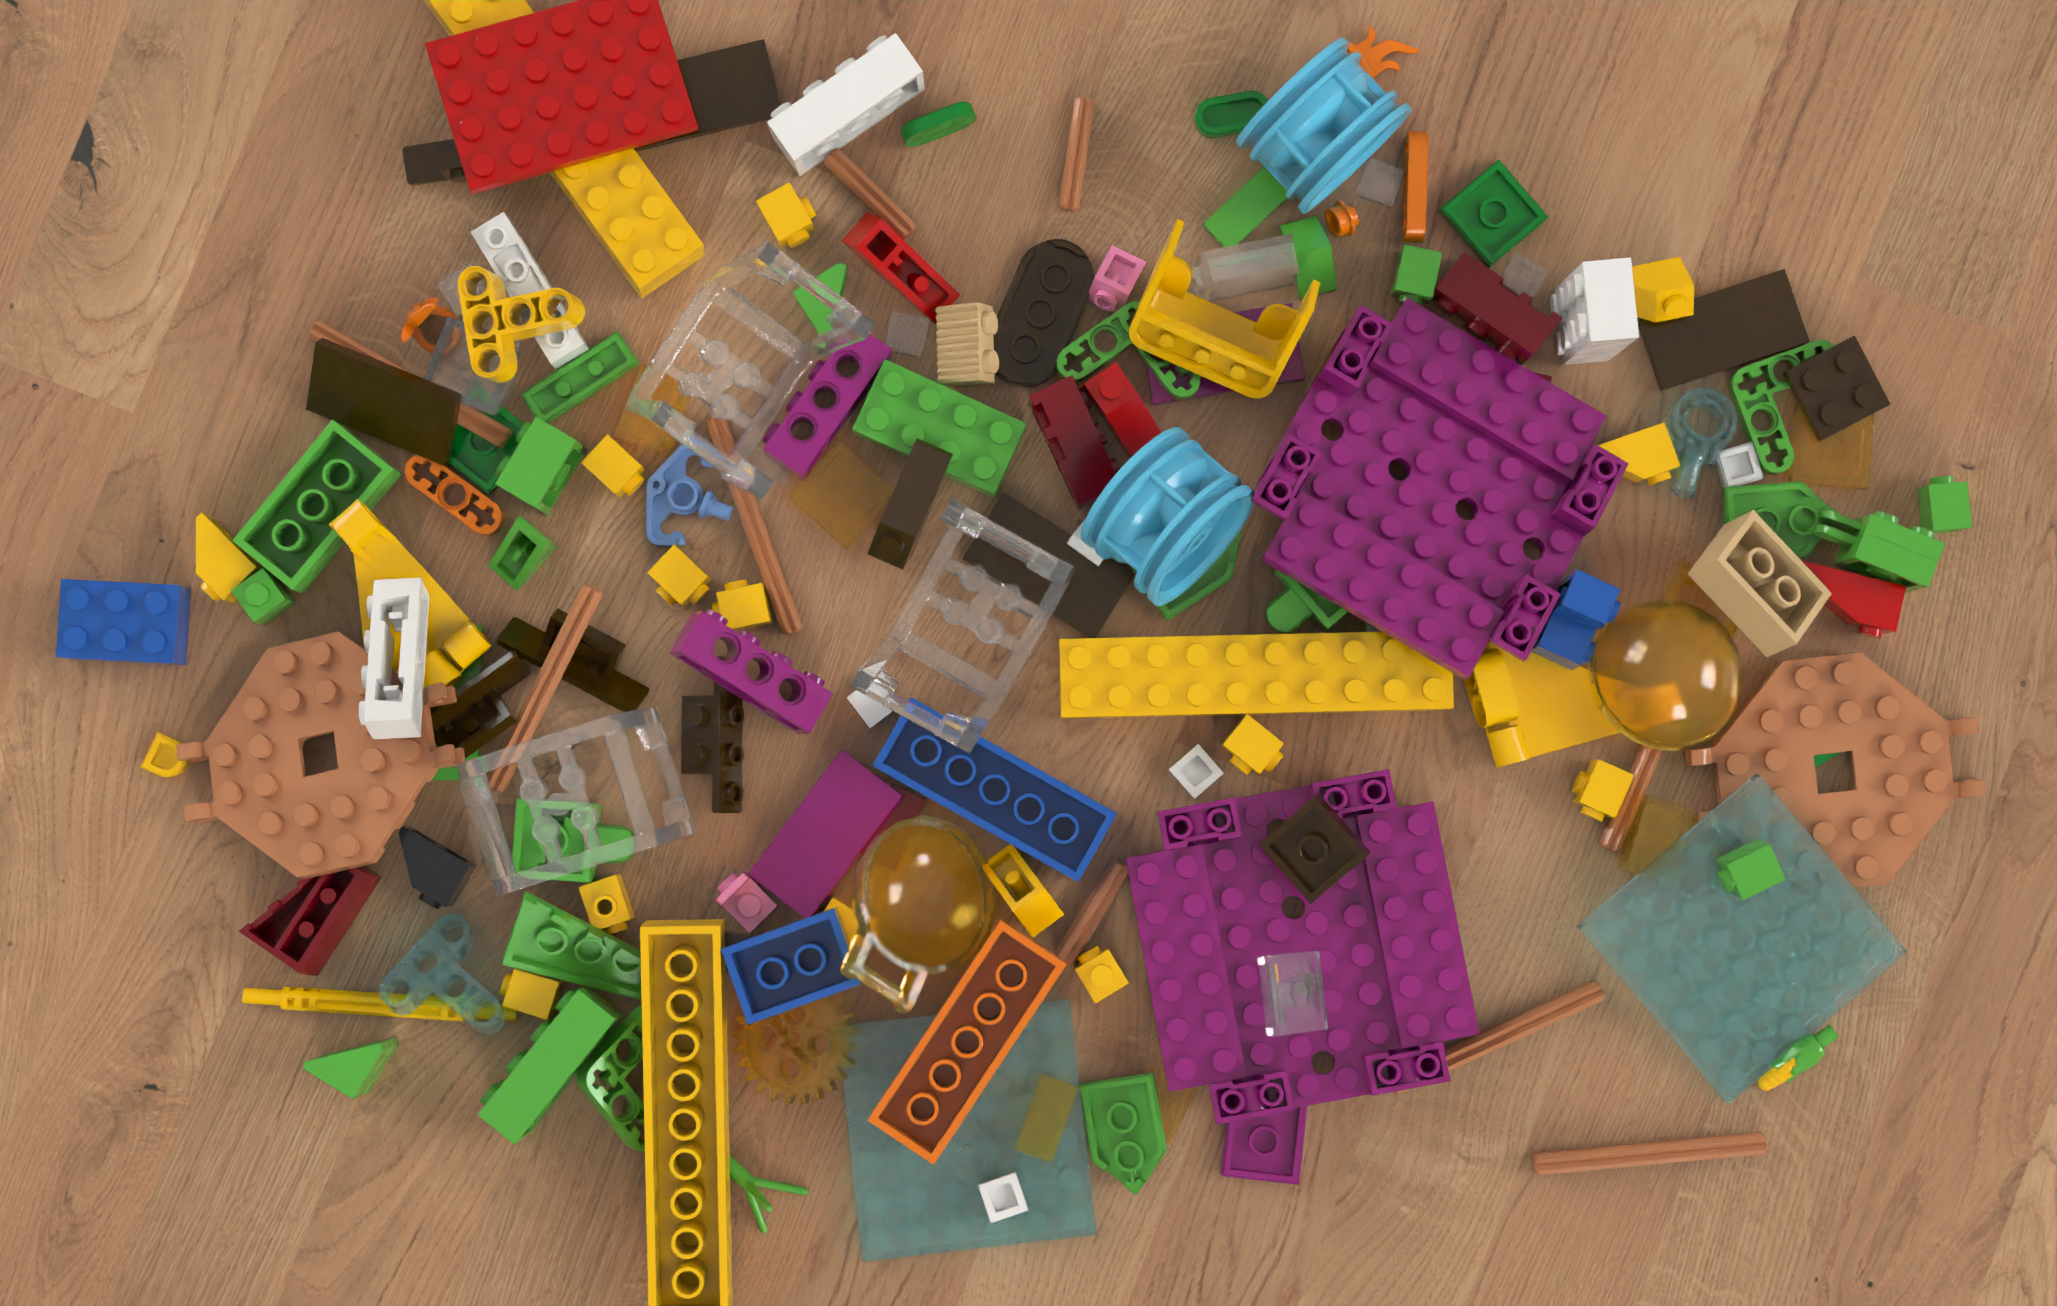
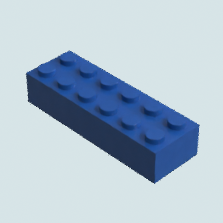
M912 697L872 765L1077 882L1080 881L1117 815L1116 812Z

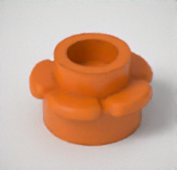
M1342 200L1335 201V206L1325 210V221L1330 233L1334 237L1338 238L1343 235L1350 237L1355 233V227L1358 226L1359 219L1352 205L1348 204L1345 206Z

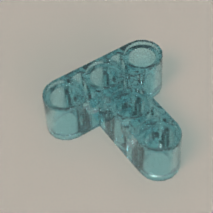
M456 913L445 914L439 918L380 984V998L392 1012L398 1015L412 1013L432 993L482 1035L497 1033L502 1029L506 1020L505 1010L496 997L458 965L473 947L475 935L466 919ZM462 927L464 929L463 936L458 941L451 943L445 940L446 934L451 928ZM428 956L437 958L436 965L431 971H419L418 967L422 959ZM464 981L466 983L465 990L460 996L449 997L447 995V990L453 982ZM399 986H408L410 990L407 998L400 1002H393L391 999L393 991ZM484 1006H493L495 1008L492 1019L487 1022L476 1021V1014L479 1009Z

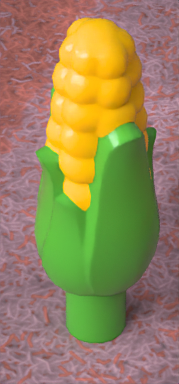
M1827 1025L1814 1036L1808 1033L1796 1038L1776 1058L1769 1062L1770 1066L1757 1080L1758 1087L1763 1091H1769L1784 1081L1790 1083L1797 1075L1815 1066L1824 1056V1048L1839 1037L1836 1031L1830 1025Z

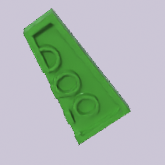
M526 891L524 892L502 957V965L642 1000L641 951Z

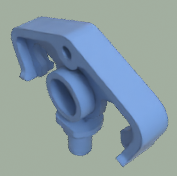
M691 439L682 443L647 481L646 533L650 542L658 547L671 548L673 545L686 547L683 534L674 531L666 535L661 531V524L671 513L687 516L698 511L699 518L704 519L706 516L710 517L713 515L729 521L732 516L734 507L717 501V497H714V492L710 490L704 496L703 489L699 483L686 476L687 460L691 456H698L701 459L702 466L713 468L720 463L697 440Z

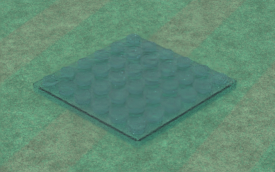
M1759 774L1752 776L1577 926L1727 1104H1730L1772 1068L1771 1063L1784 1056L1799 1040L1811 1035L1907 953L1906 949ZM1756 839L1763 840L1771 845L1786 880L1745 900L1739 899L1732 895V893L1727 894L1716 875L1717 872L1721 871L1716 859Z
M1070 999L1045 1001L1040 1004L934 1165L867 1120L937 1014L837 1025L862 1262L1097 1235ZM1016 1171L1028 1211L991 1223L978 1183Z

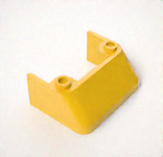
M1177 218L1129 328L1130 340L1141 350L1254 399L1266 397L1274 389L1314 312L1321 282L1313 279L1298 310L1283 304H1273L1262 311L1257 322L1247 319L1187 292L1192 278L1191 268L1183 259L1173 255L1184 225V221Z

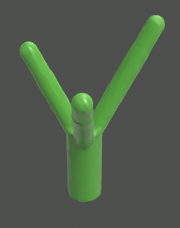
M730 1155V1177L744 1189L760 1232L765 1233L767 1226L759 1204L767 1212L772 1210V1205L756 1186L800 1195L808 1194L806 1187L753 1177Z

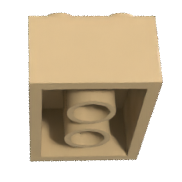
M1754 510L1724 524L1688 573L1697 585L1766 657L1796 645L1832 594Z

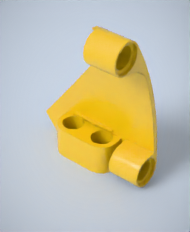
M357 499L336 517L329 526L346 542L354 555L363 646L364 633L366 630H370L371 619H369L366 603L368 595H373L374 580L421 577L430 596L424 689L429 685L440 682L445 683V687L454 686L461 679V673L492 646L491 643L401 542L363 502ZM391 622L390 631L394 637L393 668L399 673L401 631H395V627Z
M1490 639L1470 677L1464 680L1475 720L1481 728H1485L1496 768L1686 715L1678 685L1674 678L1636 687L1580 666L1574 670L1568 669L1533 652H1530L1527 660L1523 662L1490 643Z

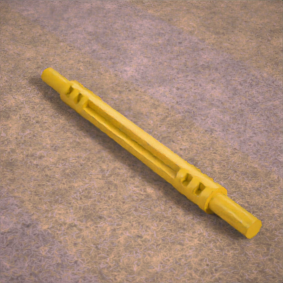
M284 986L282 990L244 988L242 994L243 1003L281 1006L282 1010L475 1023H478L479 1019L517 1021L519 1011L504 1007L502 1004L480 1003V999L288 986Z

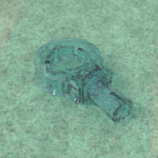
M1697 388L1685 393L1675 402L1668 415V431L1673 440L1672 444L1676 454L1680 451L1677 457L1680 466L1677 468L1670 492L1678 496L1679 491H1683L1681 494L1682 498L1695 497L1702 465H1715L1719 451L1733 439L1737 430V413L1733 404L1725 395L1710 388ZM1697 399L1691 402L1679 415L1680 408L1684 402ZM1700 406L1708 410L1710 409L1716 418L1724 415L1725 419L1718 423V430L1714 436H1701L1688 426L1687 414L1690 409Z

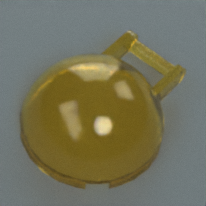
M1680 559L1676 564L1660 599L1644 601L1629 606L1617 615L1611 624H1605L1595 640L1597 645L1590 659L1589 667L1590 685L1595 683L1597 693L1603 704L1599 708L1610 723L1619 732L1636 743L1652 749L1681 751L1683 747L1696 745L1701 742L1704 744L1724 728L1737 708L1743 689L1742 662L1738 647L1733 639L1737 629L1734 622L1726 616L1722 625L1717 618L1704 609L1675 600L1683 582L1705 593L1688 575L1691 570L1689 568L1690 563L1683 559Z
M919 815L914 818L898 821L884 829L870 842L855 869L852 880L851 900L858 928L843 960L840 973L848 979H858L892 1001L894 1009L902 1014L908 1013L915 1005L927 974H937L955 967H962L980 951L991 932L995 917L996 892L995 887L988 888L987 879L982 865L988 864L975 841L959 826L943 818ZM871 948L884 959L907 970L900 987L864 964Z

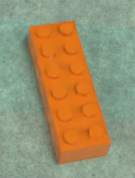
M1000 919L867 1121L934 1165L1067 963Z

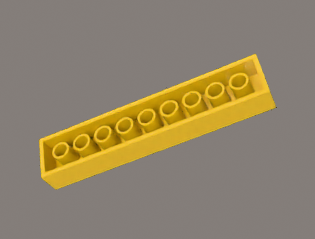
M424 0L449 36L534 13L525 0ZM634 149L549 172L641 299L705 256L704 244Z
M1384 632L1059 639L1061 719L1454 709L1453 673Z
M725 919L646 920L640 926L648 1306H733L726 962L721 951L725 947Z

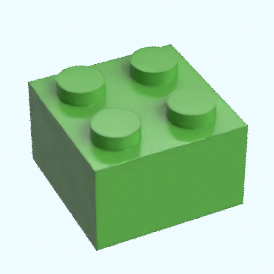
M535 417L532 423L527 421L520 429L516 437V442L519 445L512 457L506 455L499 464L495 473L499 478L495 484L542 513L549 515L588 449L576 439L542 419Z

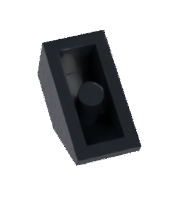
M402 826L399 831V837L411 885L421 892L418 898L436 909H439L441 905L445 907L453 906L477 865L415 828Z

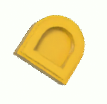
M157 732L141 768L161 777L179 776L186 770L189 764V760L179 761L177 758L176 745L183 743L162 732Z

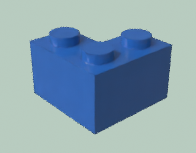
M1578 569L1559 583L1556 591L1561 595L1531 652L1571 670L1581 666L1582 662L1585 664L1589 663L1597 643L1592 641L1596 630L1599 628L1603 629L1607 622L1611 624L1621 605V602L1616 600L1620 591L1619 588Z

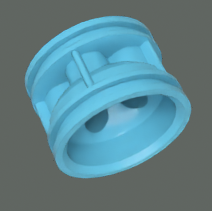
M1344 37L1327 46L1287 81L1256 113L1236 139V144L1241 149L1247 147L1252 149L1249 158L1253 162L1259 161L1287 190L1285 196L1289 200L1295 197L1300 199L1301 202L1297 208L1302 214L1316 207L1359 169L1400 127L1412 111V108L1407 103L1399 106L1395 102L1399 94L1395 90L1386 93L1359 65L1362 59V55L1356 51L1352 54L1347 52L1350 43Z
M1173 427L1160 433L1145 444L1110 480L1096 499L1083 523L1081 540L1090 548H1095L1096 554L1102 559L1114 558L1119 563H1128L1137 571L1134 580L1135 588L1141 593H1147L1148 600L1155 606H1162L1176 599L1190 588L1228 548L1253 509L1255 503L1250 500L1255 491L1247 485L1241 486L1239 477L1231 474L1202 449V446L1196 440H1189V435L1182 428Z

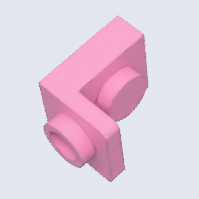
M1112 245L1094 277L1089 290L1090 296L1088 301L1096 304L1097 307L1104 311L1115 313L1126 305L1147 262Z
M733 872L717 887L721 895L715 901L720 906L723 905L749 933L779 906L747 872L742 873L739 877Z

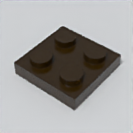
M1855 336L1849 337L1783 372L1817 441H1822L1890 405Z
M1318 793L1258 844L1310 904L1357 866L1371 852Z

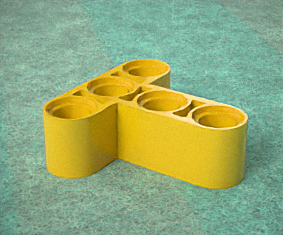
M480 266L466 268L458 279V292L472 369L477 375L496 383H505L515 376L517 356L514 341L577 327L585 316L583 301L561 288H550L507 298L503 280L497 274ZM486 278L487 287L485 291L477 295V283L481 279ZM567 300L568 310L563 316L558 318L556 308L561 301ZM526 308H530L531 317L529 321L520 326L519 316L521 312ZM492 316V329L484 334L482 324L487 317ZM498 354L500 364L495 371L490 372L489 361L494 355Z

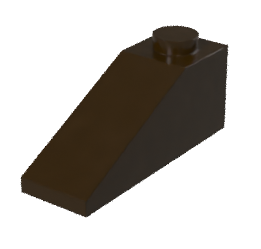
M918 438L916 439L879 522L867 553L868 555L902 570L904 569L916 548L952 458V453Z

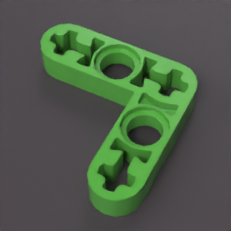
M1132 301L1065 347L1057 358L1056 365L1059 376L1065 379L1073 375L1075 382L1079 383L1133 346L1167 394L1173 399L1186 401L1192 398L1197 393L1200 385V375L1176 365L1175 369L1180 376L1185 377L1189 375L1192 379L1189 382V390L1186 391L1183 387L1175 389L1173 385L1176 377L1170 369L1166 375L1161 372V370L1168 368L1172 363L1166 360H1154L1148 352L1139 349L1132 343L1129 337V313L1132 311L1136 312L1140 301ZM1102 332L1112 334L1116 339V347L1110 352L1099 351L1094 344V339L1098 334ZM1086 343L1091 355L1098 361L1092 363L1089 356L1081 363L1080 373H1077L1074 369L1067 372L1064 369L1067 366L1066 358L1068 356H1071L1074 360L1080 358L1085 354V349L1081 346Z
M1813 341L1750 364L1734 372L1729 378L1728 391L1746 439L1748 443L1752 442L1761 471L1765 474H1780L1789 469L1794 460L1792 445L1772 395L1790 387L1787 382H1781L1776 379L1773 373L1774 365L1778 361H1784L1789 363L1791 367L1800 364L1801 361L1814 356L1815 349H1817L1818 353H1821L1834 346L1829 341ZM1759 368H1764L1766 382L1754 386L1751 389L1752 395L1747 390L1739 389L1738 384L1743 381L1742 375H1745L1747 380H1752L1763 375ZM1762 410L1770 416L1771 424L1767 431H1758L1752 426L1751 416L1754 411ZM1776 433L1777 439L1771 440L1770 443L1775 452L1781 451L1784 458L1778 461L1780 467H1777L1775 462H1767L1766 456L1771 453L1769 444L1765 442L1760 445L1758 439H1763Z
M641 1004L624 1019L580 1066L577 1073V1084L624 1144L630 1149L645 1152V1139L639 1140L640 1131L635 1125L629 1124L634 1121L635 1124L644 1126V1103L624 1079L643 1059ZM632 1030L639 1031V1033L636 1035L632 1033ZM627 1039L631 1044V1051L629 1056L621 1061L617 1056L616 1049L620 1041ZM595 1070L601 1071L599 1079L604 1086L611 1087L607 1091L604 1087L593 1084L596 1080L593 1075ZM619 1095H623L627 1100V1107L622 1115L616 1116L613 1113L612 1105Z

